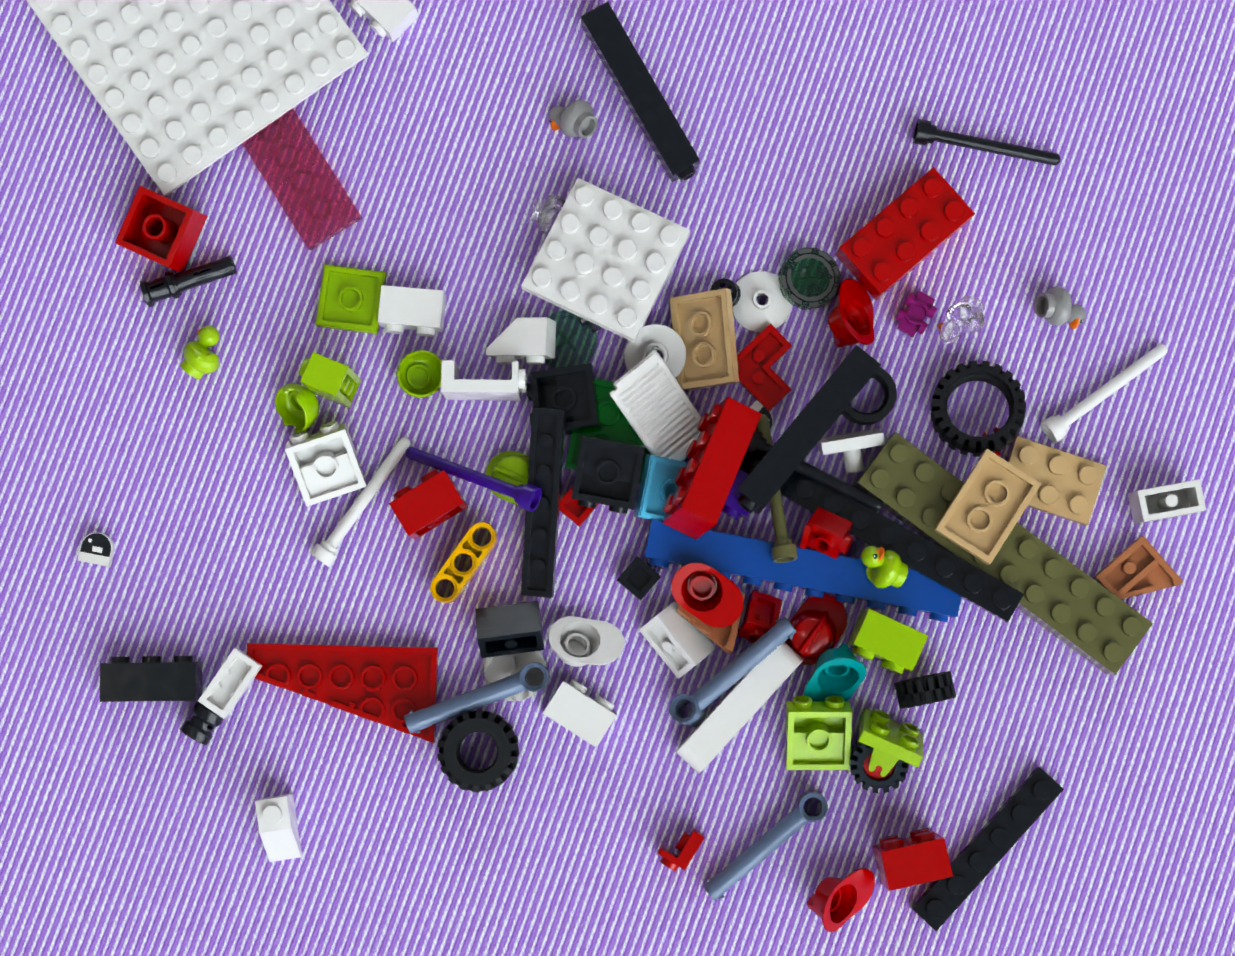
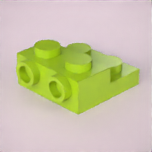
M796 696L793 698V701H786V770H850L852 709L850 702L844 701V698L840 696H828L825 698V701H813L808 696Z

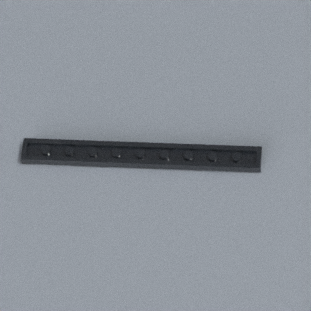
M745 453L739 469L750 474L762 460V454L750 456ZM796 471L780 488L781 496L813 514L820 507L853 522L850 535L870 546L883 547L884 551H895L900 556L901 562L907 564L910 569L1006 623L1009 622L1024 595L884 515Z

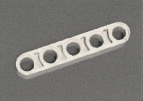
M786 642L778 646L776 650L741 678L675 752L698 774L702 772L803 661V658Z

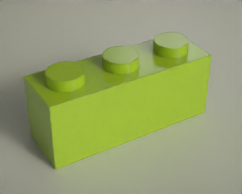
M315 352L312 353L310 359L305 358L299 371V375L302 376L300 382L314 394L347 408H350L361 383V379L349 366Z

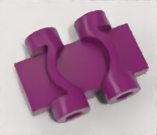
M918 291L917 295L910 293L905 301V304L909 306L908 310L905 311L901 308L895 318L900 322L897 329L912 338L916 332L922 335L928 326L923 321L924 318L927 316L932 319L938 309L933 306L935 299L921 291Z

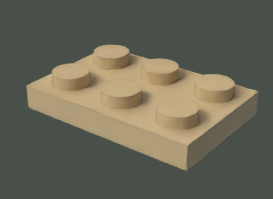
M722 288L670 298L672 329L680 335L686 347L685 366L676 378L681 388L687 391L739 383L731 289Z
M1016 436L1007 462L1042 483L1027 507L1087 526L1107 466Z
M986 449L934 531L985 564L990 565L1042 483L989 449Z

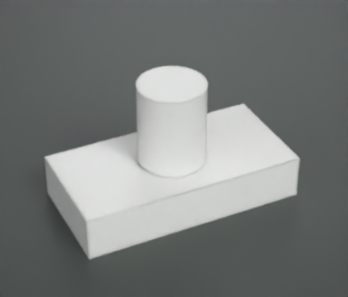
M872 429L824 437L817 444L818 451L822 455L843 452L846 473H854L864 470L861 449L885 445L884 433L880 429Z
M234 648L198 702L223 719H227L263 665L238 648Z

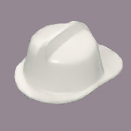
M566 616L554 622L548 632V642L552 650L565 664L572 667H582L588 664H609L614 662L624 649V637L621 631L613 624L605 621Z

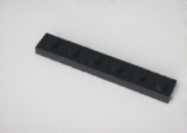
M532 407L528 484L541 488L542 497L538 507L533 512L526 510L521 595L545 598H552L554 596L566 409Z
M1037 767L950 863L953 877L934 881L911 909L937 931L1064 789L1043 769Z

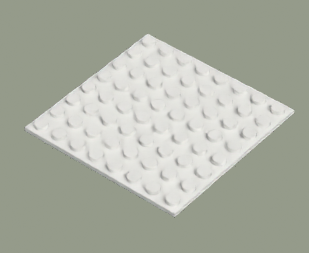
M26 0L165 197L368 56L367 51L330 0Z

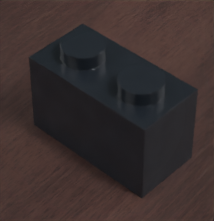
M538 601L475 609L477 640L481 658L544 650L542 620Z

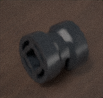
M196 702L192 709L193 716L189 720L184 721L180 730L193 740L208 745L212 738L211 732L213 727L220 726L223 718L200 702Z

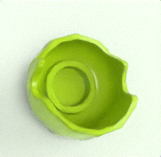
M426 350L410 352L401 360L397 368L396 375L399 386L407 395L419 399L432 396L441 387L442 361L435 353Z
M289 383L277 391L274 403L276 411L283 419V425L295 426L294 432L299 434L314 424L319 414V403L311 390L296 383Z

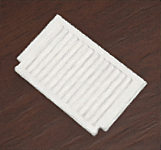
M654 350L613 383L615 389L609 394L651 455L683 461L687 458L685 455L691 442L698 439L701 431L697 430V426L702 417L661 356Z

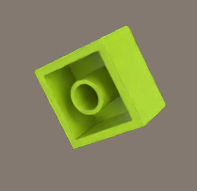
M869 608L861 610L846 644L853 647L851 652L854 655L872 661L875 657L882 660L881 667L893 673L902 674L903 671L914 670L928 635Z

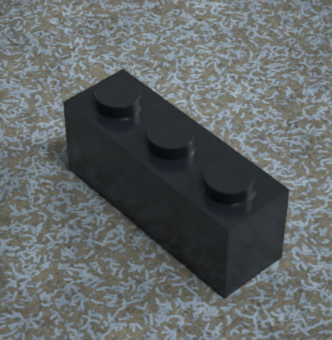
M142 656V663H130V657H110V663H100V702L197 701L202 696L203 662H193V656H174V662H162V656Z

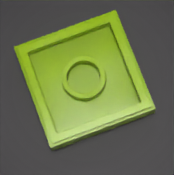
M324 264L315 325L322 328L378 335L381 285L386 284V272Z

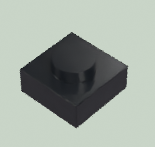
M637 556L617 581L641 601L661 576Z

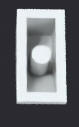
M293 793L261 798L255 801L259 834L269 861L274 862L302 857Z

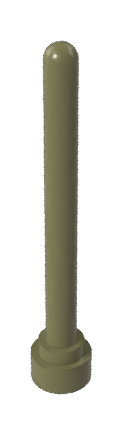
M761 414L757 429L763 433L762 437L767 439V443L773 445L769 418L767 415ZM779 489L769 501L776 539L773 542V548H771L773 563H785L798 559L796 545L792 544V539H788L781 491Z

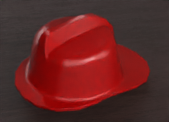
M851 278L846 279L839 288L838 304L828 316V324L833 333L834 344L838 348L857 343L870 345L875 339L873 329L874 312L871 298L864 286L858 281Z
M689 563L682 566L674 574L671 582V592L675 601L703 623L712 627L723 628L732 625L740 617L744 608V600L740 589L733 581L713 567L704 563Z
M824 594L823 598L810 597L800 606L790 622L797 632L792 640L789 638L785 642L803 658L800 664H816L819 655L826 650L833 649L843 635L847 626V613L844 605L841 602L835 601V597Z
M860 868L850 873L844 879L837 877L825 878L819 883L815 893L808 899L807 906L822 919L825 930L829 932L837 931L848 919L866 905L874 890L875 877L869 869Z

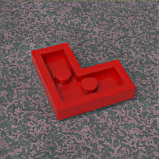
M771 323L737 355L739 383L768 412L792 390L770 368L792 347Z

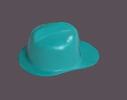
M842 643L838 648L826 650L819 655L816 661L815 671L806 683L804 696L811 697L813 701H825V698L828 696H840L844 698V701H848L867 675L866 667L849 651L847 644Z

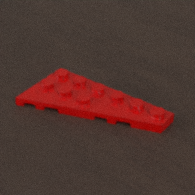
M247 643V655L263 665L255 679L323 702L373 722L389 726L406 734H410L404 715H407L412 709L415 712L437 703L438 648ZM436 724L420 730L421 733H411L413 736L435 743Z

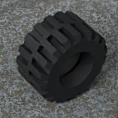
M476 710L456 717L443 730L442 737L437 746L439 747L437 757L442 767L440 768L443 774L445 773L449 778L448 780L452 784H457L460 789L471 790L472 792L489 791L500 786L515 769L519 756L517 734L515 735L513 727L503 717L490 711ZM473 732H484L490 735L497 745L496 760L490 767L483 770H475L468 767L460 755L462 741Z

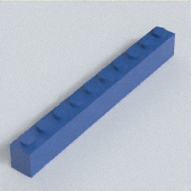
M651 520L644 558L650 559L649 565L668 568L669 563L679 564L681 567L689 563H704L729 579L731 575L743 577L742 583L761 586L762 581L774 583L773 589L792 592L793 587L805 589L804 595L823 598L824 593L836 595L835 601L854 604L855 599L867 601L866 607L885 610L886 605L898 607V613L917 616V611L930 613L929 619L941 622H948V617H958L961 597L912 569H908L907 578L899 588L891 585L886 588H877L867 578V566L864 565L861 559L840 555L837 559H834L819 551L804 550L796 547L798 559L785 563H773L771 554L773 542L708 530L695 540L663 524V521Z

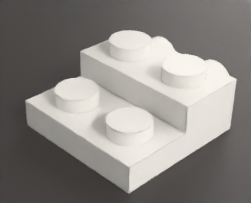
M331 421L320 426V432L311 435L307 431L293 434L289 437L290 442L286 443L285 451L306 506L366 487V481L346 423L338 425L337 421Z

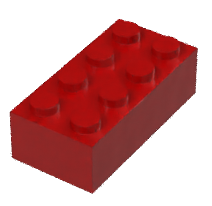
M933 167L842 244L835 255L876 301L966 225L975 213Z
M727 397L719 405L715 403L709 414L704 413L697 426V430L701 431L698 439L691 442L685 455L689 458L686 468L681 467L674 480V484L678 485L674 495H669L663 506L662 511L666 513L663 524L695 540L717 524L761 413L730 397Z

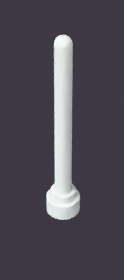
M1164 344L1157 345L1062 416L1057 415L1047 418L1040 424L1045 435L1053 443L1063 439L1067 435L1066 432L1070 429L1069 426L1164 357L1168 352V348Z
M403 437L397 442L326 541L322 540L320 544L316 543L310 551L312 556L329 568L337 559L335 556L338 552L337 546L410 447L411 442L408 438Z

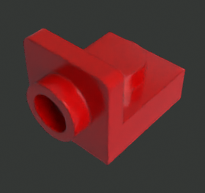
M753 590L748 598L744 622L739 627L737 635L745 638L750 643L758 640L777 624L775 620H779L782 600Z
M694 828L690 834L684 832L675 847L679 850L677 855L660 846L657 851L662 856L660 862L674 871L678 867L685 871L703 842L705 835Z

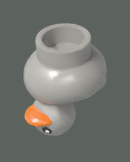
M577 99L569 104L567 108L555 106L549 112L551 129L554 131L560 129L564 135L571 138L579 136L581 138H588L593 135L598 126V120L594 116L593 108L585 100Z
M1051 287L1045 293L1038 294L1035 299L1034 310L1036 315L1044 318L1051 325L1060 326L1067 322L1071 329H1076L1086 319V310L1080 305H1072L1071 296L1068 290L1063 287Z

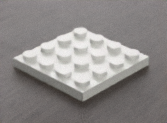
M577 178L521 288L532 295L635 343L690 236V230Z

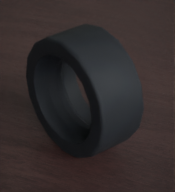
M880 367L872 376L884 389L882 405L872 413H862L849 404L842 415L850 422L859 425H873L883 420L894 408L897 399L896 384L891 375Z

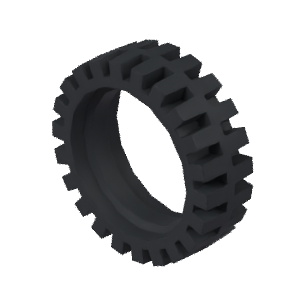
M977 360L969 361L968 365L961 363L957 365L955 370L951 368L947 371L945 377L939 380L934 390L931 401L933 428L936 433H939V438L943 443L945 441L949 443L948 447L952 450L959 449L960 454L967 455V453H973V457H980L986 449L993 453L996 450L1000 452L1005 449L1007 444L1010 445L1014 441L1023 425L1026 412L1024 390L1020 389L1021 384L1017 379H1012L1013 374L1008 370L1006 372L1002 371V366L995 364L994 367L989 366L990 362L988 361L977 364ZM970 381L986 382L997 387L1005 395L1009 405V417L1005 425L996 433L985 437L970 436L959 431L951 423L947 413V401L957 387Z

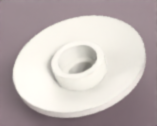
M757 271L745 275L736 283L741 290V297L739 302L733 306V316L742 327L752 332L761 333L770 323L777 329L787 320L792 308V299L786 294L779 276L770 272ZM765 295L768 299L767 304H758L756 297Z
M651 324L642 327L635 343L628 340L626 344L624 359L627 370L629 371L652 351L656 350L662 353L663 361L676 379L682 372L686 362V347L682 338L676 331L665 325Z

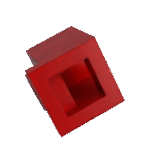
M818 507L805 525L800 548L805 550L808 546L837 559L840 553L846 554L852 544L853 537L849 534L853 522Z

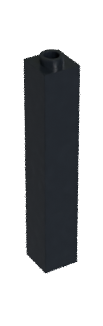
M606 2L582 15L581 26L671 182L678 179L683 182L693 177L697 173L696 169L699 168L700 159L609 3Z
M858 345L854 347L734 493L738 498L736 502L749 513L754 511L758 515L880 368L881 364Z

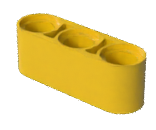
M485 522L474 524L437 573L430 585L431 594L437 601L451 603L458 599L494 549L498 536L491 525ZM487 529L490 531L491 540L487 545L479 546L475 543L474 536L478 530ZM463 554L470 555L473 561L472 567L466 572H461L456 567L457 558ZM444 580H450L454 585L453 594L447 598L441 597L438 593V586Z

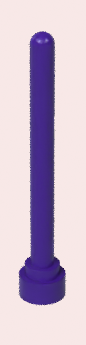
M414 447L406 450V457L408 459L440 471L445 470L450 475L514 498V501L522 509L533 512L540 503L542 490L537 486L531 484L516 486Z

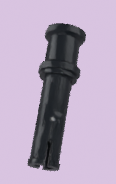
M230 255L176 274L168 271L165 272V276L148 282L141 280L140 287L148 307H153L155 302L170 297L177 299L182 295L183 291L237 274V270Z

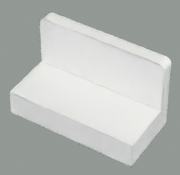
M674 601L640 628L639 631L679 679L714 651L715 646L707 636L676 612L678 603Z

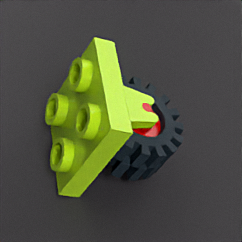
M865 708L860 717L859 738L856 740V746L853 745L851 750L850 771L852 775H855L854 780L857 784L862 782L863 789L868 790L870 786L873 787V793H878V788H883L884 793H887L890 786L895 790L899 787V781L904 782L906 773H908V764L919 767L924 757L923 733L911 723L903 722L901 724L892 720L884 711L878 709L872 711Z

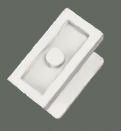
M442 360L441 392L446 400L521 401V393H527V374L525 369H521L519 361H512V378L510 380L460 379V369L455 360Z

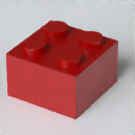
M139 186L115 243L168 268L183 272L208 216Z
M437 469L430 471L420 478L422 481L420 485L415 488H410V486L402 488L393 495L395 500L389 503L408 536L415 540L468 508L464 498L445 470L438 472Z
M929 828L911 831V837L904 839L898 838V835L883 837L879 839L880 844L872 846L880 882L889 891L953 877L945 839L934 831H929Z

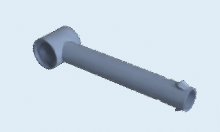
M786 617L775 620L777 624L691 696L687 694L675 696L669 705L671 717L688 727L700 725L706 716L705 708L776 650L778 646L782 645L789 638L792 640L797 632L795 627ZM691 703L693 706L692 713L689 717L684 718L682 714L683 708Z
M537 662L529 663L522 668L521 672L436 703L428 708L415 712L412 709L407 715H404L410 734L421 733L420 730L433 724H438L523 691H540L547 686L550 674L543 664ZM533 667L539 668L544 675V680L539 686H532L526 680L527 671Z
M816 790L803 792L798 799V806L711 880L708 877L703 887L714 901L724 898L723 894L809 821L818 822L822 820L828 811V804L824 796ZM812 797L821 801V809L815 814H809L804 810L805 801Z

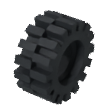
M951 671L894 683L901 709L931 704L956 697Z

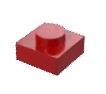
M572 486L560 500L559 511L580 527L595 508L580 506L577 504V499H571Z

